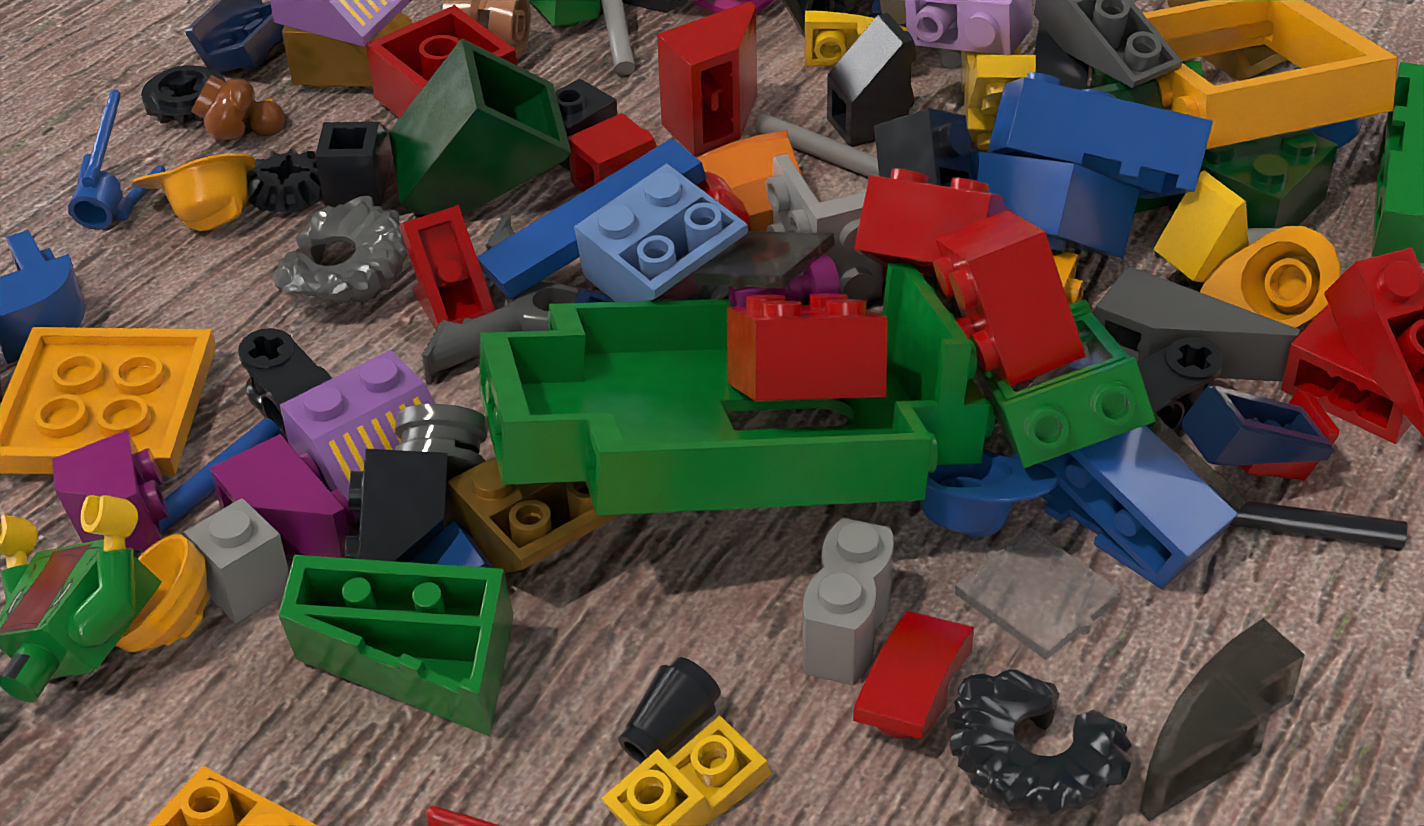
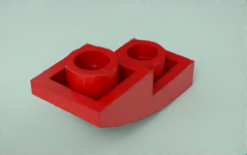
M907 611L888 637L866 678L854 706L853 721L877 727L882 733L891 737L923 739L946 708L949 681L972 652L974 627Z

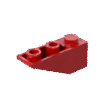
M1412 247L1355 262L1324 292V295L1348 350L1424 437V273Z

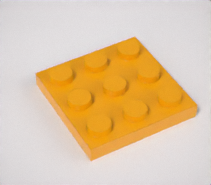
M32 327L0 404V474H54L53 458L128 430L138 451L147 448L151 450L162 476H175L216 350L212 329Z

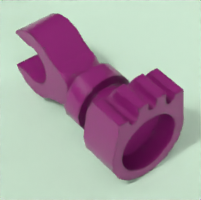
M818 253L803 256V274L800 275L795 269L782 271L780 278L775 276H742L734 278L728 282L730 305H736V307H746V296L783 295L785 296V301H798L802 305V301L805 299L807 305H810V294H841L836 265L828 255Z

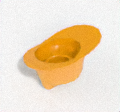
M245 153L212 155L193 160L170 171L135 178L131 181V185L138 188L163 189L181 222L188 228L208 231L239 217L248 200L247 172L252 170L257 162L254 156Z
M1284 226L1266 234L1256 242L1225 259L1208 275L1200 293L1298 328L1316 317L1327 306L1328 302L1324 292L1340 277L1341 264L1335 247L1322 233L1305 226Z

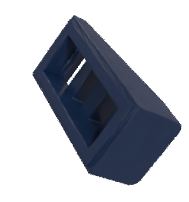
M1208 385L1182 420L1184 431L1204 459L1214 465L1238 466L1327 460L1335 451L1330 441L1303 407L1218 386Z

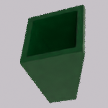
M462 38L389 132L400 203L420 216H426L458 205L462 216H465L565 161L571 154L553 83Z

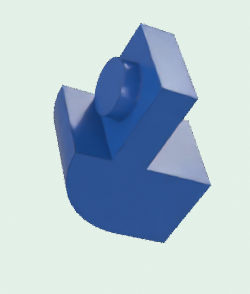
M29 230L6 237L17 270L0 277V351L6 364L19 361L32 327L78 328L85 314L84 300L70 255L66 254L55 258L50 248L40 251Z

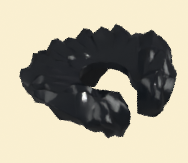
M1009 669L996 676L985 673L970 675L959 686V697L954 701L956 711L947 718V727L955 732L949 744L953 756L958 757V767L967 774L970 783L979 789L985 798L990 799L998 807H1005L1012 812L1025 810L1030 818L1034 819L1055 816L1070 808L1079 810L1085 808L1087 805L1094 803L1110 785H1121L1126 780L1132 764L1127 754V751L1132 747L1130 740L1125 735L1127 725L1105 717L1098 710L1093 709L1076 716L1073 726V743L1063 753L1053 756L1037 755L1027 751L1018 743L1014 730L1021 721L1029 718L1037 727L1046 730L1051 725L1060 695L1055 684L1041 681L1016 669Z

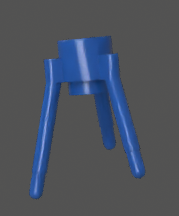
M112 90L109 93L92 154H85L83 157L76 190L68 205V214L78 224L94 230L109 227L114 217L122 221L127 220L134 205L150 190L134 187L124 197L118 179L108 172L100 171L121 97L118 90ZM158 165L147 175L165 172L166 170L164 166Z

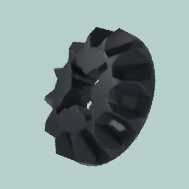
M194 65L177 66L167 69L150 79L142 89L141 99L147 115L157 116L160 123L177 120L180 125H184L187 120L191 119L203 121V118L191 112L199 94L211 75L223 81L225 79L219 72L211 68Z
M293 147L287 153L278 154L271 151L268 159H255L256 165L247 172L248 201L253 206L269 212H292L310 207L323 199L315 151H306L298 154ZM285 179L284 185H281L280 181Z

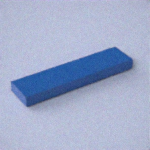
M671 138L477 256L482 271L509 299H513L580 257L574 229L575 225L666 163L697 185L707 178L702 162Z

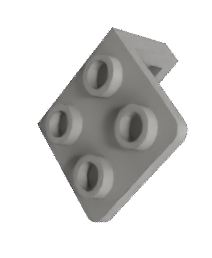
M783 154L773 157V177H769L766 180L767 196L773 209L774 224L767 227V239L773 256L776 259L782 258L788 270L795 269L800 275L803 274V256L825 253L832 258L836 265L841 294H847L848 299L865 301L882 297L883 266L854 250L866 191L818 202L788 155Z

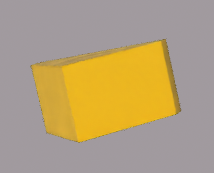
M1205 170L1199 174L1195 191L1185 193L1153 250L1192 281L1204 283L1208 275L1220 263L1249 246L1246 201Z

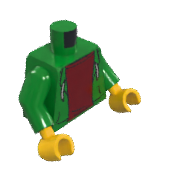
M90 495L86 497L81 510L82 528L88 533L104 535V539L36 552L29 564L27 556L34 550L38 538L36 526L24 518L7 514L2 515L0 523V555L6 556L7 569L0 572L6 599V605L0 613V649L11 660L0 675V687L11 696L24 702L33 703L37 701L51 678L90 674L101 665L160 586L162 581L133 555V548H126L125 538H128L133 533L138 521V511L127 499L103 495L102 497Z

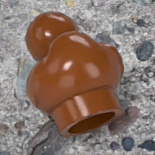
M211 75L191 110L192 113L204 119V125L208 133L219 142L239 139L244 134V121L246 119L251 130L261 136H272L279 133L284 128L286 122L285 113L277 103L273 102V98L256 102L253 86L248 81L240 78L230 79L225 82Z

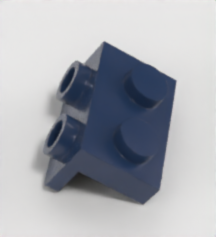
M217 0L185 30L188 39L206 67L219 73L240 68L242 72L251 71L267 61L269 58L267 51L273 45L284 41L282 35L284 25L274 23L270 1L263 3L262 0Z

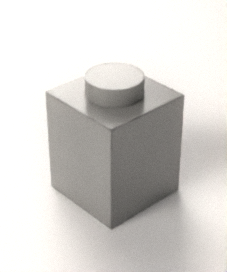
M243 498L184 531L185 537L194 543L195 547L205 557L207 589L211 594L210 598L235 624L284 595L289 570L280 534Z

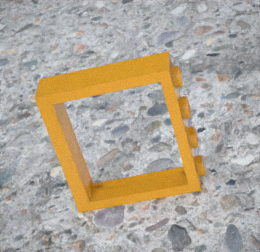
M1207 0L1143 13L1181 60L1265 44L1301 68L1214 86L1182 63L1181 68L1155 78L1164 110L1213 121L1206 149L1393 111L1398 57L1304 0Z

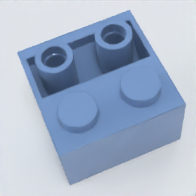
M667 163L574 226L583 276L615 302L656 299L748 233V226L744 221Z

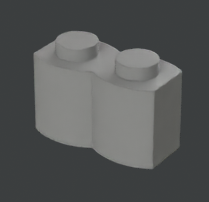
M842 518L827 533L822 546V569L811 579L803 597L802 665L806 675L854 685L867 672L874 653L875 629L885 619L891 602L894 539L890 527Z

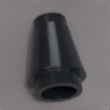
M678 657L670 666L661 665L628 721L626 729L618 737L619 744L629 756L640 764L657 749L665 755L715 714L714 703L721 696L718 684L702 667L687 658Z

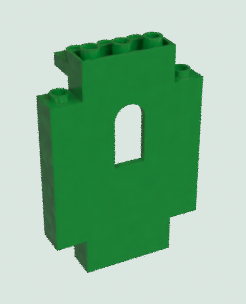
M888 263L882 315L887 317L886 397L755 401L727 383V307H736V305H730L729 299L549 304L548 331L480 333L479 393L502 485L586 481L597 516L925 500L928 473H934L938 465L981 464L985 438H990L994 429L992 403L984 397L972 380L977 369V352L974 342L968 339L955 321L953 314L945 308L935 294L933 287L928 285L913 263ZM803 299L802 305H807L805 299ZM821 408L842 413L851 421L843 425L828 427L734 430L726 412Z

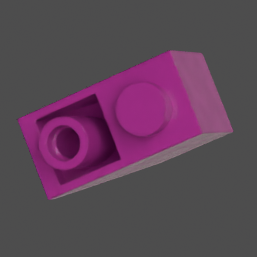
M128 430L52 459L55 492L82 543L104 539V535L84 531L81 525L83 502L90 495L101 497L108 495L123 498L135 506L138 511V521L133 533L128 538H125L126 548L146 551L163 538L160 520L169 517L165 500L158 487L164 484L163 478L151 450L147 448L138 451Z
M281 434L210 468L221 510L243 498L280 534L285 555L344 558L346 535L350 536L349 527L355 524L353 511H348L347 499L338 489L330 492L323 484L320 472L310 455L306 452L298 455Z

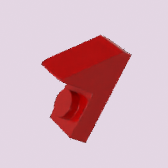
M459 205L403 222L399 226L418 283L412 287V290L435 330L443 320L462 324L465 318L475 319L495 310Z

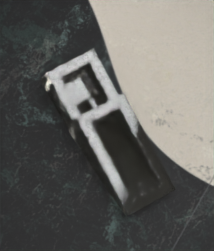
M1264 618L1230 640L1199 670L1178 697L1159 733L1148 766L1139 812L1149 822L1261 753L1270 715L1293 701L1305 654Z

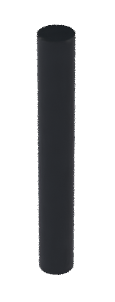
M1222 497L1238 513L1230 523L1232 526L1404 548L1406 543L1407 521Z

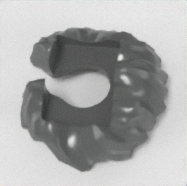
M360 196L344 205L339 204L335 208L326 206L319 211H315L305 221L304 229L296 236L298 247L303 254L292 251L286 253L284 258L278 260V267L272 275L275 287L286 295H293L297 298H301L303 295L316 296L320 299L332 300L338 304L346 303L348 300L352 302H368L370 299L376 298L381 291L390 289L397 276L401 273L403 263L408 256L399 228L401 224L399 223L398 212L396 210L384 211L380 206H374L370 196ZM347 242L356 248L354 255L341 264L333 266L319 265L327 243Z

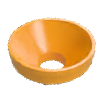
M172 534L162 538L137 558L162 582L126 632L121 636L115 647H119L125 652L146 651L160 647L163 644L169 647L176 640L187 638L201 622L204 608L211 596L207 589L206 561L204 555L195 547L194 543L181 534Z

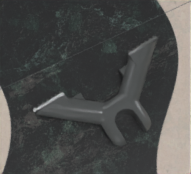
M505 214L501 217L502 220L498 222L499 224L493 231L494 233L485 245L487 250L515 234L511 227L510 215ZM542 280L513 299H510L506 306L475 319L465 318L462 324L443 320L439 323V327L436 328V332L433 333V337L421 354L426 383L432 384L437 373L480 356V333L548 331L549 304L574 303L579 289L569 285Z

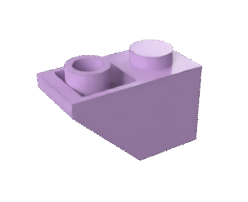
M905 0L907 31L911 34L916 46L1012 55L1032 29V0Z

